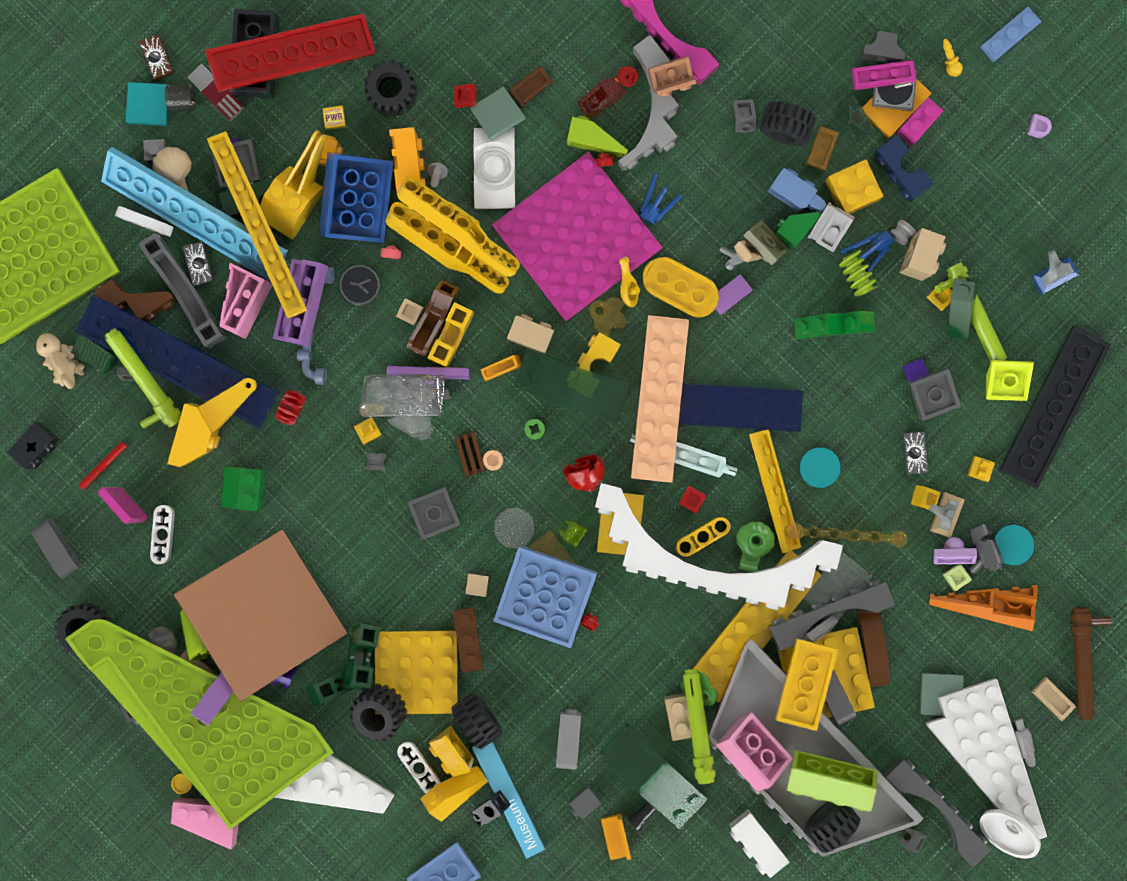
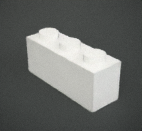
M748 809L729 824L732 830L729 833L736 842L741 841L745 847L742 849L749 858H755L758 862L755 866L762 875L766 873L771 878L789 863L787 857Z

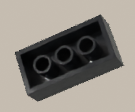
M234 9L232 44L279 33L280 19L276 12ZM275 79L229 91L233 96L274 99Z

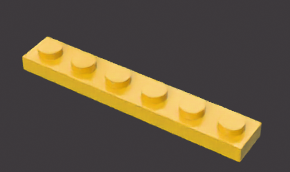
M769 429L749 434L781 551L786 553L801 548Z

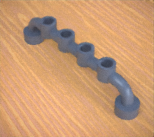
M328 267L325 283L333 284L335 270L333 267ZM313 331L309 347L303 346V349L297 350V360L302 361V371L306 377L315 380V384L325 385L327 379L326 369L316 368L315 372L310 369Z

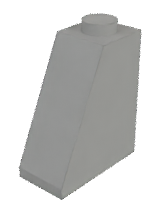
M566 708L565 711L560 713L556 768L577 770L581 713H577V709Z

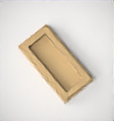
M1044 677L1031 690L1061 721L1076 708L1047 677Z

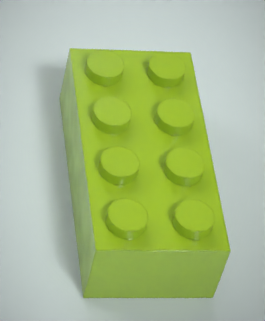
M795 750L787 791L795 795H806L815 800H826L839 806L846 805L854 807L859 811L866 810L871 812L877 789L876 769Z

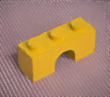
M454 302L445 320L444 329L440 337L436 339L427 357L429 360L443 367H449L474 316L472 310Z
M600 332L597 336L593 335L588 343V346H590L588 353L585 354L583 352L577 362L580 364L578 370H573L567 379L570 382L568 387L590 399L600 382L590 372L591 363L595 360H604L610 364L621 344Z

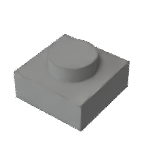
M164 139L143 140L144 161L153 162V158L158 151L166 147V141Z

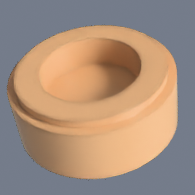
M490 450L485 453L483 464L489 470H498L503 465V456L496 450Z

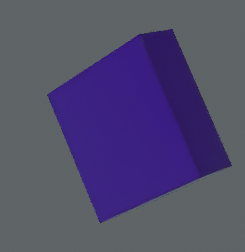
M922 358L902 366L908 382L929 374Z

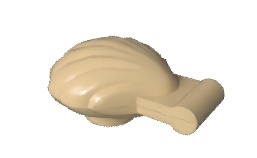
M165 147L163 150L158 151L153 158V171L189 192L185 178L191 170L192 162L187 153L177 147Z

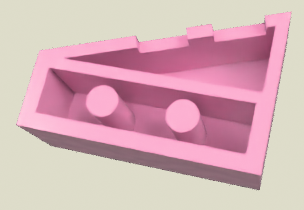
M230 263L229 281L226 283L227 293L226 299L223 301L220 327L246 339L273 285Z
M178 798L173 802L171 824L229 849H232L237 844L238 824L229 830L207 800Z

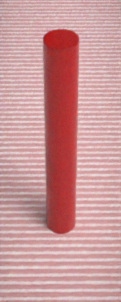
M121 441L78 486L85 490L128 446Z

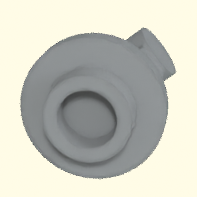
M431 163L428 166L427 172L431 176L430 185L433 187L438 186L439 179L447 176L448 170L443 164Z

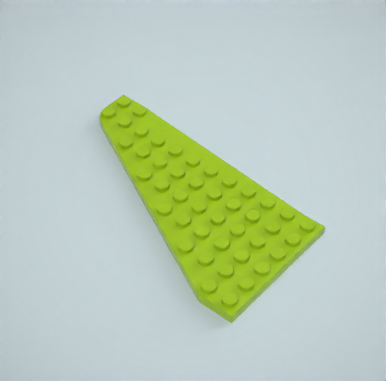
M92 620L65 638L82 662L98 677L213 806L229 830L334 753L315 725L254 694L239 701L233 692L210 725L207 726L191 715V712L218 676L107 620Z

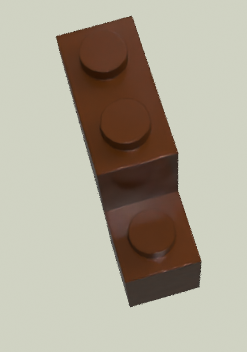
M112 279L95 290L109 312L120 313L127 308L126 305H129L137 319L142 322L154 320L159 312L171 309L174 306V302L177 301L176 297L167 291L128 294L121 288L118 282Z
M443 280L439 282L434 289L422 318L408 341L407 348L424 356L427 354L438 338L445 318L450 312L460 288Z

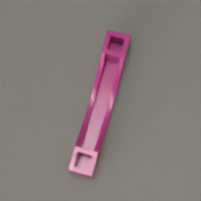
M620 0L626 8H631L634 12L633 16L638 22H643L647 26V32L653 38L656 37L660 41L661 48L666 53L670 52L672 54L673 60L685 56L689 57L692 74L698 85L702 84L718 69L719 63L706 49L682 42L665 28L655 11L653 0Z

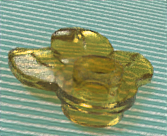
M611 297L606 301L598 300L591 304L589 313L595 320L594 327L598 333L600 332L609 337L611 328H622L627 325L625 316L619 311L624 305L621 299ZM596 308H602L603 313L600 315L597 314L595 311Z

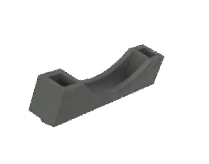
M154 233L138 243L150 263L178 300L203 345L211 349L227 339V336L162 236Z
M878 579L872 580L867 583V587L862 589L860 587L848 590L849 594L834 595L829 598V602L824 604L817 602L810 605L811 609L803 612L800 609L792 612L791 617L786 619L779 617L772 620V624L768 625V629L776 649L781 651L794 646L796 638L802 639L814 623L832 612L856 608L877 613L895 606L887 583Z
M898 757L882 775L900 793L922 797L939 809L949 825L953 838V848L974 868L991 851L986 846L988 841L980 833L976 835L972 831L974 826L966 818L961 820L957 816L959 811L951 803L947 805L943 801L945 797L938 789L932 790L928 786L931 782L922 773L918 775L914 771L916 767L910 760L906 759L904 761Z

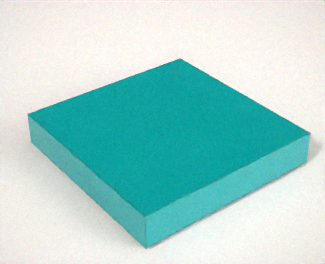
M128 82L125 122L127 124L168 126L170 86L168 84Z

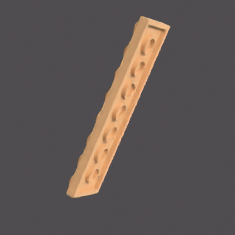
M648 315L631 478L672 483L689 325L688 319Z

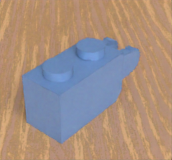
M783 168L768 192L797 212L808 208L811 211L821 213L826 207V201L816 195L818 190L814 188L815 185L808 180L803 181L797 177L798 174L794 170Z

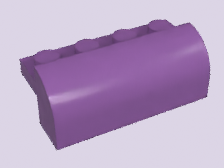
M292 259L289 271L307 311L287 319L281 305L273 339L309 347L328 266L308 260Z

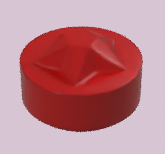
M623 66L617 73V80L620 85L631 87L638 80V72L631 66Z

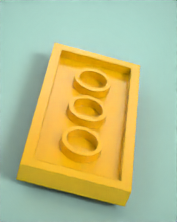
M796 638L775 720L817 731L838 649Z

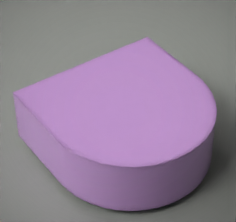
M1034 114L1027 135L1037 138L1046 136L1052 128L1050 120L1047 117Z

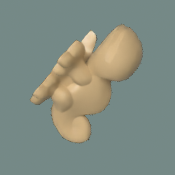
M44 333L39 336L36 342L38 354L45 357L43 365L48 366L49 370H54V383L72 389L75 386L74 373L84 375L83 369L85 365L74 359L75 355L71 354L73 346L61 344L60 352V341L58 338L50 333Z

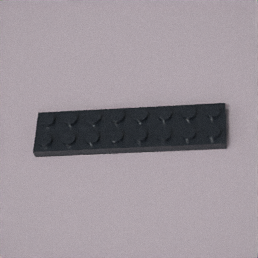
M1076 325L1072 326L999 471L1034 489H1038L1111 346L1109 342Z

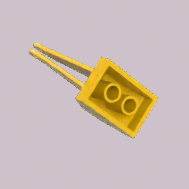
M318 130L313 133L295 167H287L273 180L264 194L260 205L268 225L291 240H294L323 195L324 187L314 181L327 136L324 134L320 136L321 132ZM308 162L307 168H306L305 173H304V175H303V174H302V171H303V169H304L306 163Z
M246 378L203 405L196 403L184 404L167 464L182 467L217 448L220 441L218 430L256 390V381L252 378ZM247 383L251 384L250 388L247 387Z

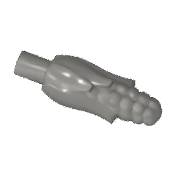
M1022 718L1015 719L1017 728L1015 737L1022 758L1025 759L1029 767H1034L1036 759L1031 732L1028 728H1025Z

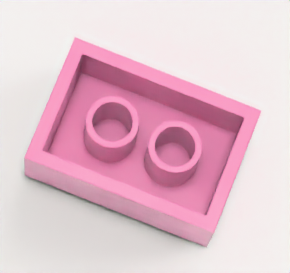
M752 712L739 717L716 744L756 791L770 788L793 760Z

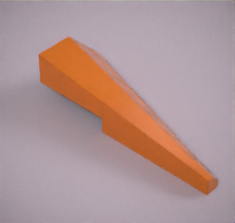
M1031 585L1030 588L1026 589L1012 587V590L999 591L998 588L967 591L966 594L958 595L950 592L947 596L931 594L929 605L1033 631L1038 585Z

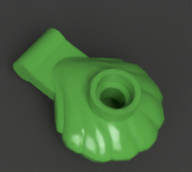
M749 522L743 525L736 535L737 544L742 550L738 569L753 573L757 572L760 557L768 554L773 549L775 536L770 527L762 522Z

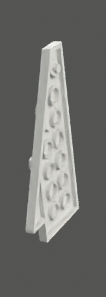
M993 678L938 697L943 717L926 722V726L997 809L1010 811L1025 819L1035 829L1039 839L1047 837L998 680Z
M330 755L276 795L275 798L383 814L395 794L333 755Z

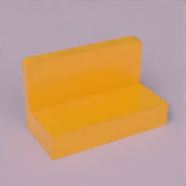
M621 813L601 818L610 860L627 857V860H630L631 855Z

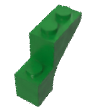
M855 311L843 314L826 313L794 319L796 339L875 332L873 311Z

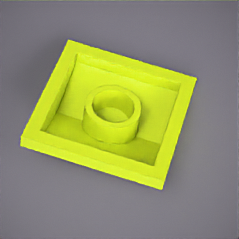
M992 360L986 375V399L1027 401L1034 363L1030 361Z

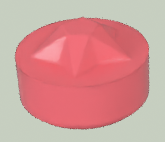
M389 245L384 249L381 248L380 256L400 259L401 251L395 246Z

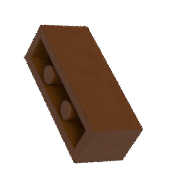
M475 607L454 609L452 612L462 673L483 670L484 663Z

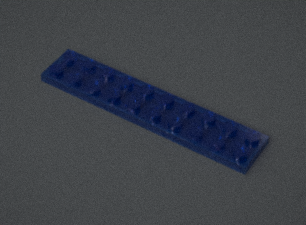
M93 295L75 331L113 351L105 340V334L115 328L122 333L147 370L206 401L213 399L242 380L252 378L97 295ZM254 379L257 383L256 390L242 403L233 415L260 429L279 392ZM247 383V387L250 388L251 384Z

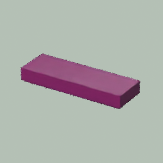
M913 60L858 67L851 70L854 90L916 81Z

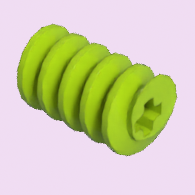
M861 250L843 258V261L839 264L840 268L847 267L843 271L844 275L850 274L846 279L847 282L854 281L850 288L858 289L854 296H862L879 287L872 286L876 279H868L873 274L872 272H865L869 267L868 264L861 265L865 258L857 257Z

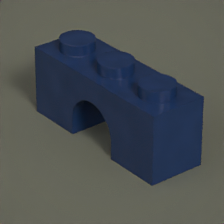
M897 135L874 153L875 161L887 171L888 179L899 187L900 195L905 200L908 199L911 202L934 183L922 168L915 173H907L902 169L901 159L909 150Z

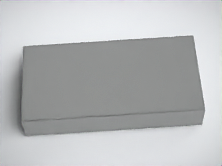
M832 615L806 634L802 640L815 643L833 629L838 619Z

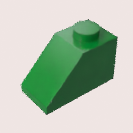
M814 212L790 215L786 220L782 218L775 227L778 230L775 235L794 250L822 214Z

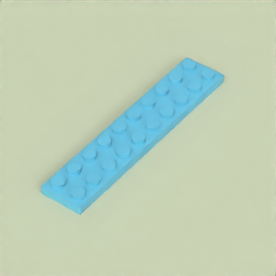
M111 147L107 151L101 182L270 281L244 224L117 149ZM278 245L285 260L288 251Z

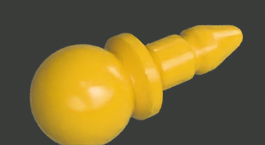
M944 39L943 48L947 58L944 61L947 64L946 71L952 77L959 76L962 73L963 66L958 61L959 57L954 55L950 42Z

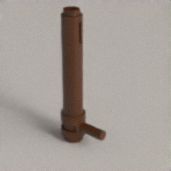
M1074 607L1070 617L1073 620L1071 633L1074 635L1077 715L1080 716L1081 720H1092L1095 712L1091 633H1093V626L1112 624V618L1110 616L1092 617L1088 607Z

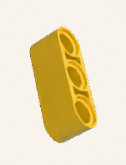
M716 517L680 538L675 544L676 552L683 557L691 556L726 535L730 530L729 521L723 517ZM721 520L725 523V529L722 532H717L715 524ZM701 531H705L708 535L707 540L703 543L697 539V535ZM684 541L690 544V550L686 553H682L679 549L680 544Z

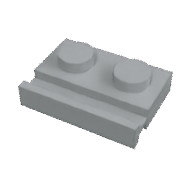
M829 202L808 238L814 239L816 243L834 252L855 217L838 207L832 206V203Z

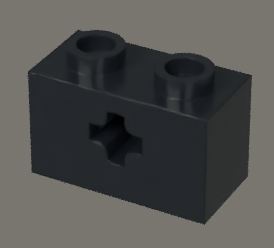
M34 422L7 453L24 469H36L42 464V458L57 447L56 443L59 441V438L42 423Z

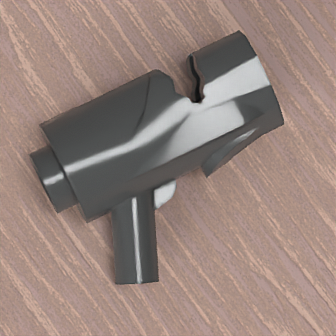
M984 524L970 530L973 548H977L978 552L976 563L969 568L970 572L976 574L982 566L985 569H989L990 572L1002 568L1001 564L1004 563V560L996 543L997 541L996 539L989 540L990 535L993 534L989 524Z

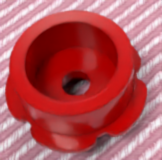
M610 153L598 154V158L595 159L597 167L613 165L615 157H611Z
M589 613L587 616L582 615L580 624L591 631H595L596 627H599L597 617Z

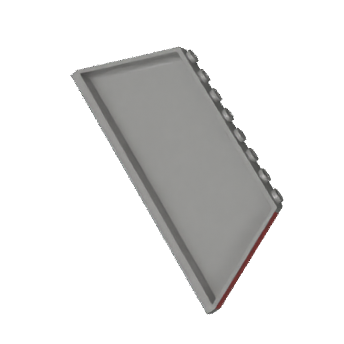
M749 638L742 647L709 728V745L716 750L718 748L716 746L717 742L739 717L752 712L792 758L795 750L877 770V789L871 812L866 810L859 811L851 807L861 818L860 825L845 844L828 853L820 852L804 833V827L809 818L828 801H819L810 796L795 795L787 791L792 761L770 788L756 791L751 784L749 785L756 794L761 793L765 797L764 802L771 809L775 807L780 812L778 814L780 819L785 824L790 823L794 827L792 829L793 832L800 839L804 837L808 841L806 845L814 854L818 852L824 857L919 824L924 819L921 814L823 712L821 713L817 731L775 720L786 674ZM722 754L721 757L728 765H730L731 762L724 754ZM736 769V773L744 780L745 777Z

